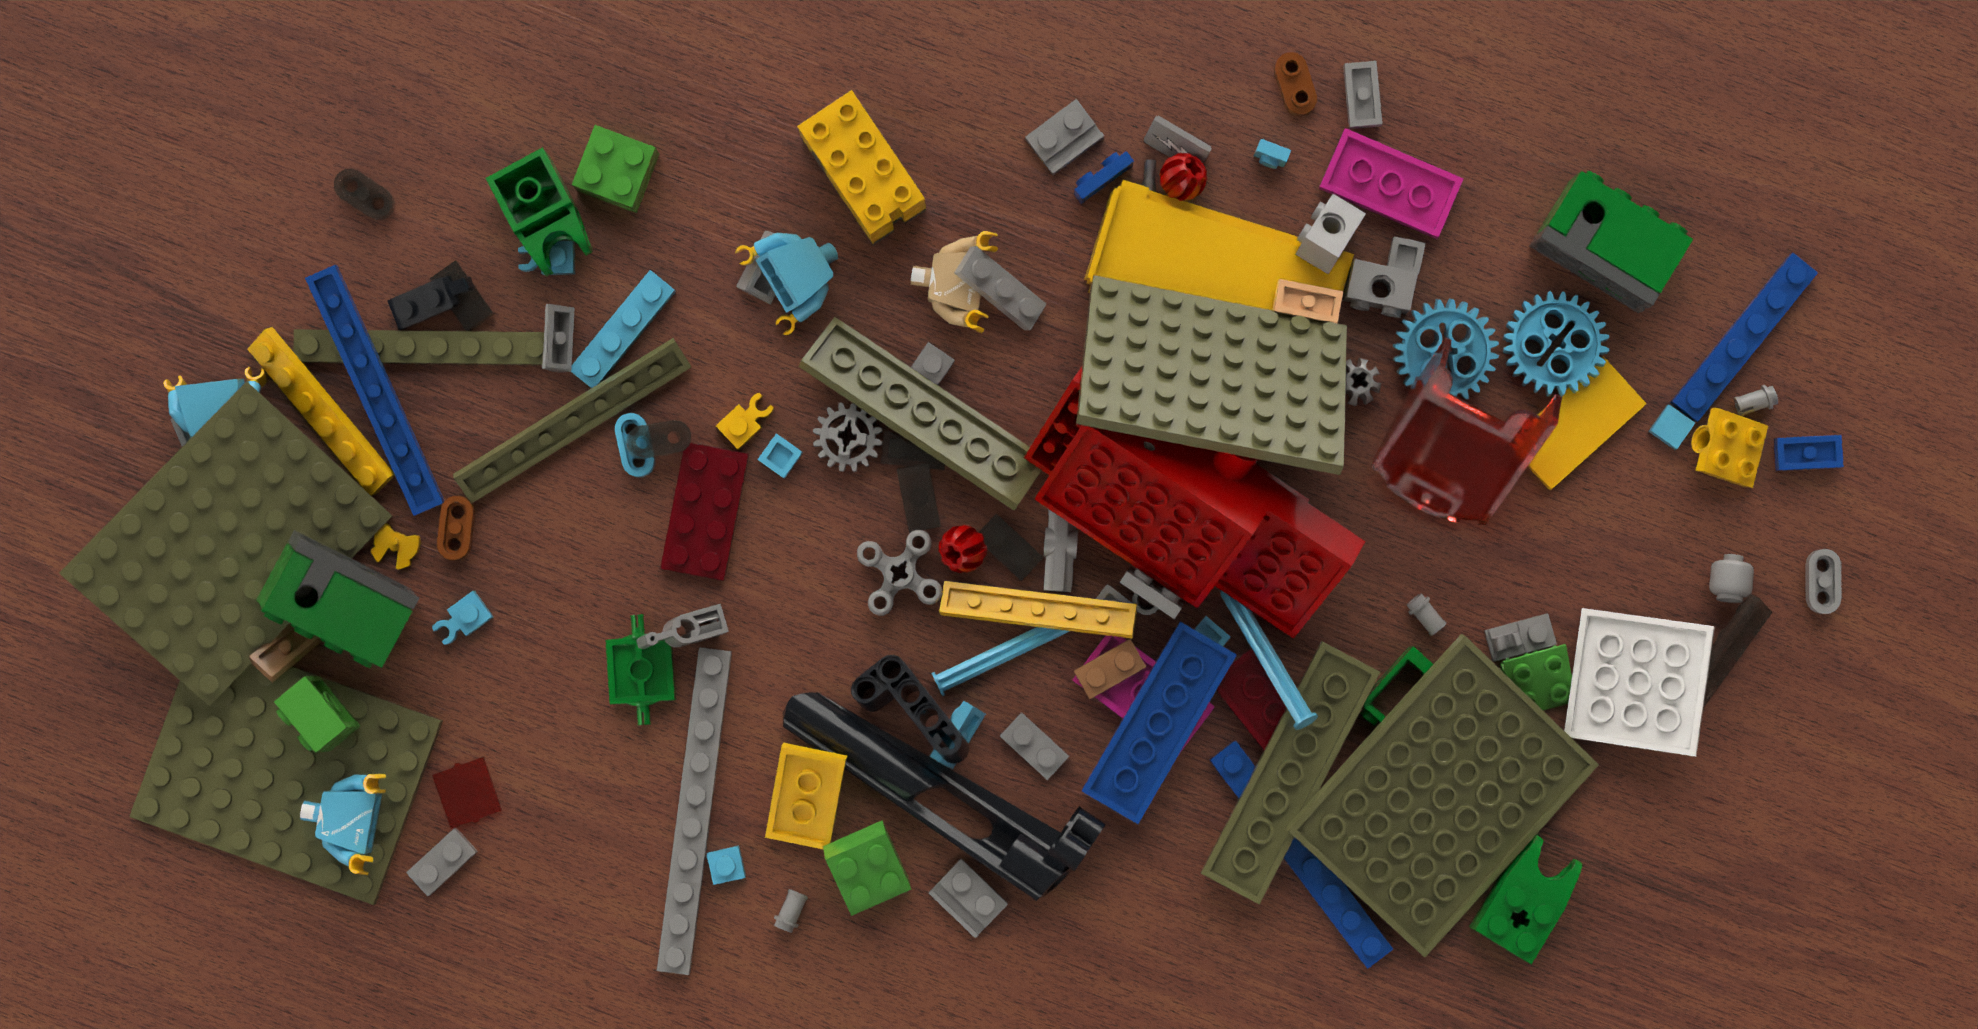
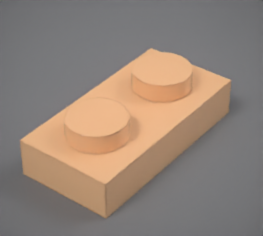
M1279 279L1272 311L1292 316H1303L1307 319L1338 323L1343 291Z

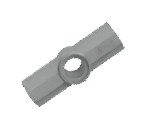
M1048 509L1049 519L1048 527L1045 528L1043 556H1046L1043 591L1071 593L1073 559H1076L1078 530H1076L1075 526Z

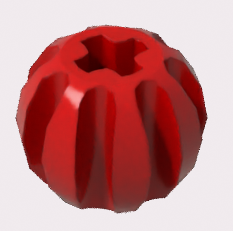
M1177 153L1166 159L1160 169L1161 188L1164 189L1170 198H1176L1179 201H1189L1200 195L1207 184L1206 167L1197 156H1192L1190 153Z
M958 525L950 528L943 534L942 540L939 542L938 552L941 554L942 563L947 565L951 571L968 573L974 571L983 563V559L987 554V546L984 543L983 534L978 533L974 527Z

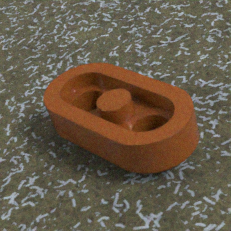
M1296 52L1284 53L1278 58L1274 66L1275 78L1287 111L1295 116H1305L1314 109L1317 103L1315 87L1305 59ZM1294 63L1297 71L1294 73L1288 72L1285 67L1286 64ZM1296 94H1305L1307 101L1305 103L1297 102Z
M452 496L446 499L440 511L437 549L444 558L453 561L465 558L469 554L472 545L475 508L469 499L462 496ZM461 506L464 509V515L457 519L454 516V510ZM457 538L461 546L458 550L453 551L450 547V542Z

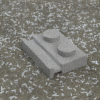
M1077 99L1025 136L1027 143L1043 164L1046 165L1052 176L1104 138V134L1100 132Z
M962 858L929 891V894L974 938L1008 905Z

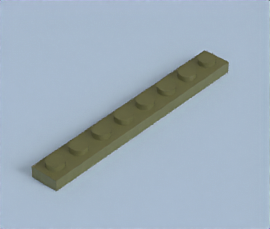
M294 329L293 352L302 363H343L329 330ZM367 330L382 364L542 365L544 332Z
M674 338L455 472L453 477L472 504L691 368V365Z

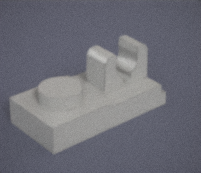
M1548 613L1484 630L1492 662L1557 645Z

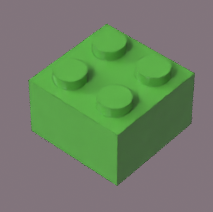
M594 125L572 186L578 192L637 213L658 160L659 152L656 147Z
M304 676L274 701L279 708L276 711L278 716L286 725L290 726L292 724L300 733L297 738L308 751L314 750L315 753L331 751L360 727L359 723L320 676Z
M883 820L823 846L825 860L851 916L912 890L908 875Z

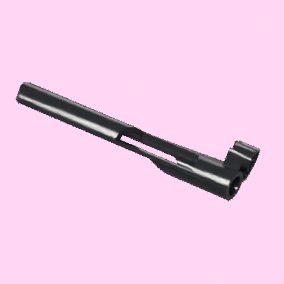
M818 692L801 693L792 696L783 711V727L814 749L847 755L846 771L1036 901L1055 889L1072 870H1076L1106 825L1078 806L1063 830L1059 832ZM944 788L988 818L993 827L992 834L983 839L969 838L915 801L914 798L927 790Z

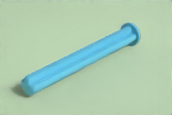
M1220 590L1222 599L1295 721L1293 727L1295 730L1302 729L1313 723L1318 718V715L1311 713L1252 611Z
M1036 627L937 675L935 672L931 674L941 695L944 696V691L1070 631Z

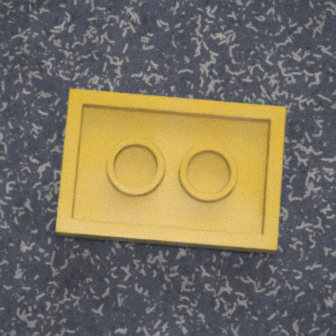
M788 743L782 744L765 838L823 849V846L831 843L847 755Z

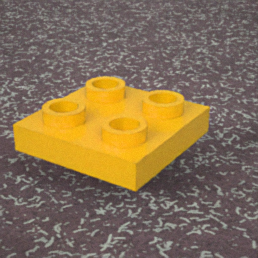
M1711 408L1707 425L1697 428L1692 436V449L1694 452L1699 453L1695 471L1742 487L1753 488L1768 425L1720 408Z

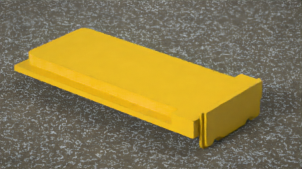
M1123 180L1120 186L1118 185L1117 188H1114L1109 196L1084 280H1087L1086 284H1089L1091 287L1092 278L1095 275L1272 310L1279 279L1343 291L1354 254L1343 251L1330 273L1327 274L1295 255L1301 245V242L1297 241V236L1186 201H1179L1176 198H1170L1167 195L1151 191L1148 187Z

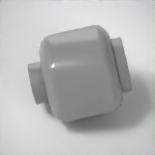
M1724 554L1723 560L1715 561L1711 565L1710 592L1717 596L1716 600L1721 602H1743V598L1748 597L1752 593L1753 566L1744 562L1741 555Z

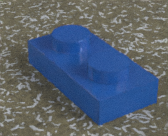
M1127 151L1120 156L1117 152L1113 153L1101 163L1104 168L1094 175L1089 171L1075 182L1078 186L1074 189L1075 197L1083 204L1133 167L1134 160Z
M1842 435L1774 439L1776 471L1844 467Z

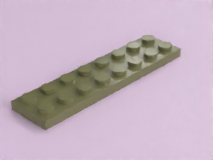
M836 317L832 319L798 366L1014 511L1042 472L1041 469L1024 459L1025 454L1030 448L1028 445Z
M1321 641L1297 687L1311 713H1316L1318 718L1310 725L1295 730L1293 727L1295 721L1286 708L1201 870V874L1260 904L1294 839V836L1285 827L1319 791L1380 671Z

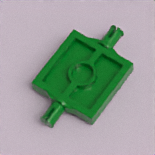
M644 614L630 615L632 635L622 639L606 640L610 705L626 703L636 706L637 725H651L649 705L658 701L676 700L673 647L667 644L665 640H662L646 649L638 648L636 640L645 635Z

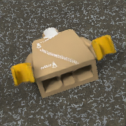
M983 231L978 236L962 238L942 247L939 253L933 256L932 268L913 266L911 285L929 287L928 302L932 303L933 310L949 324L970 327L979 333L984 332V328L977 326L980 318L985 317L988 319L989 317L979 311L981 295L954 274L970 247L977 246L982 251L996 252L998 247L989 246L988 242L991 237L998 236L997 233Z

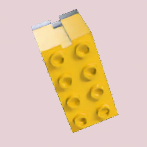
M852 90L797 126L802 141L873 246L894 232L893 225L901 219L904 224H907L926 211L924 196Z

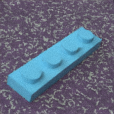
M649 270L572 364L571 372L591 388L601 383L671 299L676 290Z

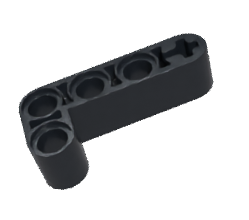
M887 655L881 658L852 683L851 694L866 711H878L895 698L945 761L956 764L964 761L969 753L967 740L899 656ZM901 668L900 674L893 679L888 678L891 670ZM875 688V693L871 698L863 699L866 690ZM912 692H920L916 701L907 703V698ZM933 715L939 716L934 726L926 727L929 717ZM946 734L955 745L951 750L942 739Z

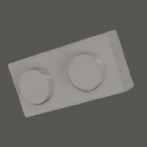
M1377 61L1344 63L1343 72L1349 129L1381 127L1382 113Z
M1022 712L1000 735L1006 743L1046 780L1069 757Z
M454 828L406 873L427 896H430L478 851L457 828Z

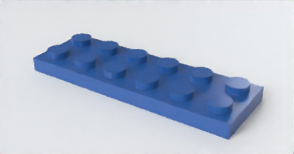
M1179 622L1081 791L1139 824L1237 654L1186 624Z

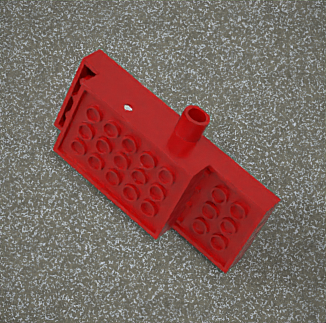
M1081 367L1024 456V459L1049 475L1034 500L1197 609L1213 587L1216 586L1294 639L1352 567L1366 541L1308 503L1310 499L1257 465L1256 462L1259 459L1076 424Z

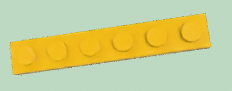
M273 327L265 329L247 350L264 368L363 489L371 496L377 494L395 476L392 469Z
M944 581L939 610L940 615L1133 639L1137 604Z

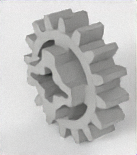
M840 402L838 405L839 411L834 412L828 407L827 413L829 417L827 419L818 417L822 428L813 429V433L820 436V439L814 441L813 445L814 447L823 448L818 456L820 459L829 457L828 467L831 468L835 463H839L840 472L845 471L846 465H850L853 472H857L858 463L861 462L865 467L869 466L866 459L869 455L874 458L878 457V454L873 449L874 446L883 445L881 440L876 439V435L883 431L882 428L873 427V424L878 419L873 416L867 418L868 413L863 409L860 412L857 411V406L854 403L850 405V409H845L843 403ZM846 416L844 423L837 428L830 427L836 419ZM858 418L866 424L870 435L861 433L858 430ZM851 423L852 434L857 438L856 441L852 440L849 442L845 452L844 441L839 436L840 434H846ZM826 440L837 443L839 446L838 456L830 451ZM858 447H867L859 456L850 458L852 451Z

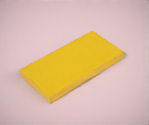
M1604 356L1601 358L1606 361V364L1603 367L1594 366L1600 374L1596 378L1587 375L1590 381L1587 387L1577 382L1578 391L1576 393H1573L1567 387L1564 396L1560 397L1558 395L1506 442L1549 490H1552L1647 404Z

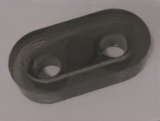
M345 169L335 177L334 190L336 194L370 218L383 220L393 213L395 209L393 195L355 169ZM353 181L357 182V189L354 192H349L347 189L348 184ZM378 199H383V208L379 210L375 209V201Z
M678 420L641 425L628 433L625 445L629 454L637 459L678 454L689 446L691 431L685 423ZM669 433L677 435L678 442L676 444L668 440ZM637 438L645 439L647 443L645 449L637 446Z

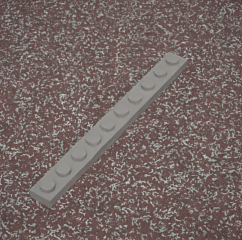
M699 647L657 964V971L684 975H690L732 651Z

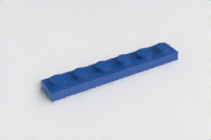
M1789 254L1670 403L1695 423L1698 422L1818 272L1796 254Z

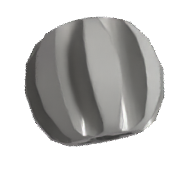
M1358 358L1357 367L1352 364L1351 359L1346 361L1345 393L1349 396L1347 404L1356 406L1357 398L1360 397L1364 405L1374 400L1369 392L1370 390L1376 393L1380 392L1382 383H1377L1373 380V376L1380 375L1376 366L1371 371L1366 368L1368 360ZM1359 375L1363 378L1361 384L1364 387L1359 386L1355 389L1352 387L1354 382L1352 378Z

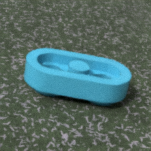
M624 414L615 424V435L622 466L628 474L634 477H645L655 467V455L648 425L638 414ZM631 424H635L638 427V432L634 436L627 434V427ZM639 455L645 458V464L642 467L634 465V459Z

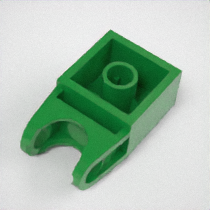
M543 147L486 177L514 234L546 277L553 274L550 251L557 242L572 240L578 244L586 256L593 252L580 212L552 159ZM536 192L535 197L531 198L530 195Z
M1538 835L1534 836L1504 872L1500 874L1469 925L1473 930L1531 965L1564 912L1582 869V862L1573 859L1556 876H1543L1538 868V858L1544 840ZM1522 911L1523 914L1521 916H1523L1521 923H1516L1513 926L1512 913L1519 914Z

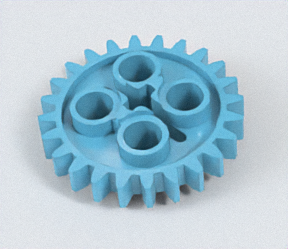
M1551 291L1547 293L1546 301H1543L1537 294L1533 298L1534 306L1527 301L1523 302L1522 308L1525 313L1518 310L1514 311L1512 315L1518 322L1508 321L1506 327L1513 332L1503 336V340L1510 342L1511 345L1504 347L1502 351L1513 356L1506 362V365L1517 366L1512 375L1513 377L1521 374L1525 376L1522 386H1526L1531 381L1535 383L1534 393H1537L1541 386L1546 387L1547 396L1552 394L1554 388H1557L1560 397L1565 395L1566 387H1569L1573 393H1576L1578 391L1577 382L1587 387L1590 384L1587 375L1596 378L1600 374L1594 366L1603 367L1606 364V361L1599 357V355L1609 352V348L1601 345V343L1609 339V335L1600 334L1599 332L1605 327L1606 323H1596L1594 321L1599 311L1590 314L1587 312L1590 302L1587 301L1581 307L1577 305L1578 295H1575L1569 302L1566 301V294L1563 291L1558 300L1554 299ZM1545 316H1557L1560 319L1561 327L1557 329L1548 327L1545 323ZM1570 321L1574 322V327L1560 343V347H1557L1544 365L1539 367L1537 362L1550 347L1552 341L1559 336ZM1574 334L1582 335L1586 339V347L1582 349L1574 347L1571 343V336ZM1530 339L1537 341L1541 346V352L1537 354L1529 353L1525 348V342ZM1554 359L1564 361L1567 371L1562 374L1554 372L1551 368V361Z
M1435 299L1434 309L1428 303H1423L1424 313L1420 314L1416 310H1412L1411 313L1415 320L1410 322L1403 319L1402 322L1407 327L1406 332L1396 331L1395 333L1403 339L1402 343L1393 344L1394 348L1401 350V354L1393 357V361L1403 363V366L1396 372L1399 375L1408 374L1403 384L1408 386L1415 383L1412 392L1416 395L1425 390L1424 399L1427 401L1434 394H1436V401L1439 404L1443 403L1445 395L1448 396L1451 403H1456L1457 394H1460L1467 400L1469 399L1468 389L1471 388L1479 393L1480 389L1477 382L1479 380L1486 383L1489 382V379L1484 375L1485 371L1496 370L1495 367L1489 364V360L1497 359L1499 355L1491 352L1490 348L1499 345V342L1489 340L1488 338L1495 332V329H1484V325L1489 319L1485 316L1476 319L1479 309L1475 307L1467 313L1468 303L1462 301L1457 309L1454 299H1449L1446 307H1444L1440 299ZM1440 323L1445 325V344L1452 348V352L1447 353V360L1452 372L1451 379H1447L1446 358L1439 355V351L1444 349V341L1439 328ZM1458 324H1463L1466 327V335L1462 340L1455 341L1452 337L1453 328ZM1431 329L1434 332L1435 339L1431 345L1423 346L1420 342V336L1425 330ZM1468 356L1471 360V366L1468 371L1460 373L1457 369V362L1461 357ZM1436 361L1439 365L1438 374L1433 378H1427L1425 375L1426 365L1429 362Z

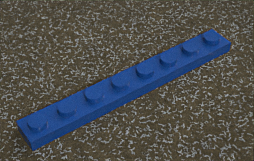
M333 265L306 277L305 280L413 516L444 503L443 495L338 266Z
M1234 740L1209 760L1239 799L1255 769V765L1237 741ZM1294 837L1284 856V860L1367 969L1391 952L1393 950L1392 946L1345 884Z

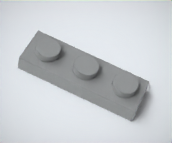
M977 246L969 248L954 274L1024 331L1032 329L1046 306L1043 300Z

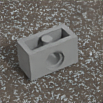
M1332 194L1326 204L1320 201L1311 216V219L1315 221L1313 226L1306 223L1297 238L1301 245L1295 255L1329 274L1366 213L1335 194Z
M1354 259L1349 270L1343 301L1351 302L1350 307L1357 310L1369 311V307L1382 309L1381 314L1385 316L1400 318L1401 314H1407L1411 310L1418 273ZM1381 282L1387 287L1388 294L1385 298H1378L1373 294V283Z

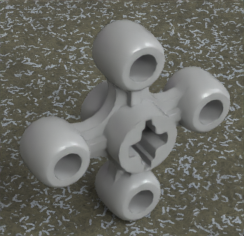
M912 531L907 536L904 552L897 557L885 555L881 547L873 541L863 542L858 547V561L864 566L878 568L884 576L882 587L873 592L868 599V607L873 614L878 616L888 614L893 608L895 594L902 589L913 590L919 600L927 605H933L941 599L943 594L941 585L936 580L920 577L915 568L917 559L926 554L932 545L931 538L925 531ZM916 537H922L925 540L924 546L920 549L913 546V540ZM867 548L875 550V557L871 560L864 558V551ZM907 562V567L905 568V572L908 574L907 579L900 578L892 584L894 573L891 569L894 566L899 568ZM927 586H933L936 589L934 597H925L924 589ZM878 597H884L887 601L883 609L875 607V600Z

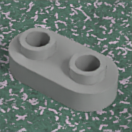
M1829 549L1813 551L1807 557L1805 563L1806 603L1813 612L1818 614L1834 612L1840 606L1842 599L1841 561L1839 556ZM1819 560H1823L1826 563V569L1823 572L1817 568ZM1820 592L1826 595V601L1823 604L1817 600V595Z

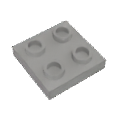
M1130 567L1120 583L1135 592L1132 597V603L1137 604V612L1143 615H1151L1160 609L1175 619L1184 604L1179 600L1180 597L1166 587L1161 588L1152 582L1153 579L1139 569L1134 570ZM1138 596H1141L1154 606L1151 608L1143 607L1139 603Z

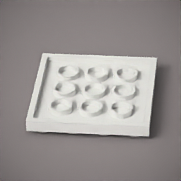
M1582 608L1564 731L1571 738L1697 757L1715 627Z

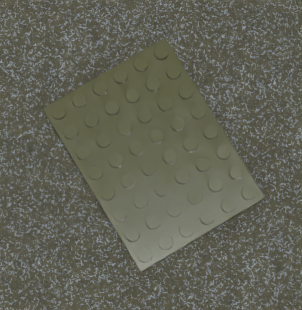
M1093 275L1090 287L1076 424L1341 475L1344 467L1347 325L1307 319L1303 316L1277 313L1269 309Z
M246 381L59 574L210 706L252 663L249 660V656L263 644L271 643L289 624V622L284 620L282 625L266 618L264 616L265 613L261 611L262 608L257 601V597L286 544H289L288 540L293 531L295 530L352 558L392 515ZM301 587L296 592L295 598L304 599L308 597L312 587Z
M1460 634L1285 829L1423 957H1426L1599 764L1465 635Z
M250 664L210 706L184 683L179 681L129 817L375 905L443 720L321 677L359 723L360 727L333 750L315 753L314 750L308 751L297 738L300 733L292 724L288 726L281 720L276 712L279 708L274 701L304 676L318 675L292 666L272 683L254 665ZM386 774V778H380L378 782L379 788L381 790L386 789V792L382 793L372 852L361 854L373 857V862H364L363 869L369 873L367 876L354 874L348 866L339 862L323 847L321 839L315 837L317 823L300 820L301 807L304 801L321 803L323 791L331 790L335 782L352 775Z

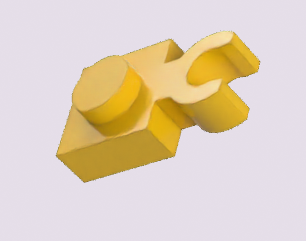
M760 393L752 396L749 408L746 411L738 404L716 425L738 450L762 429L756 421L759 418L770 416L774 411L772 405L768 406L764 411L757 409L756 404L763 397Z

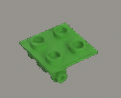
M1566 644L1553 645L1551 648L1541 651L1535 650L1530 654L1524 653L1523 656L1512 659L1505 658V661L1500 663L1501 671L1543 711L1568 704L1572 674Z

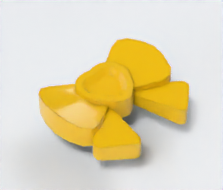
M385 523L374 535L375 547L371 549V553L375 560L380 562L389 548L393 552L398 551L396 569L399 570L411 565L410 559L414 558L420 550L421 538L419 535L406 536L397 531L394 532L390 525Z

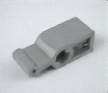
M717 604L667 621L661 633L650 632L639 637L636 641L640 649H646L662 640H665L672 647H682L720 636L729 632L721 604ZM707 622H710V623H711V624H707V625H704V626H700V627H699L700 624L707 623ZM682 625L686 633L680 637L676 628Z

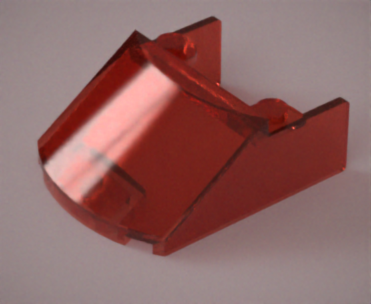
M1445 337L1419 377L1416 376L1373 458L1371 467L1374 472L1377 470L1387 481L1386 486L1391 491L1419 510L1456 523L1463 519L1479 521L1478 525H1486L1557 426L1562 397L1555 394L1540 416L1531 411L1517 410L1511 413L1505 422L1449 393L1453 385V375L1445 367L1452 340Z

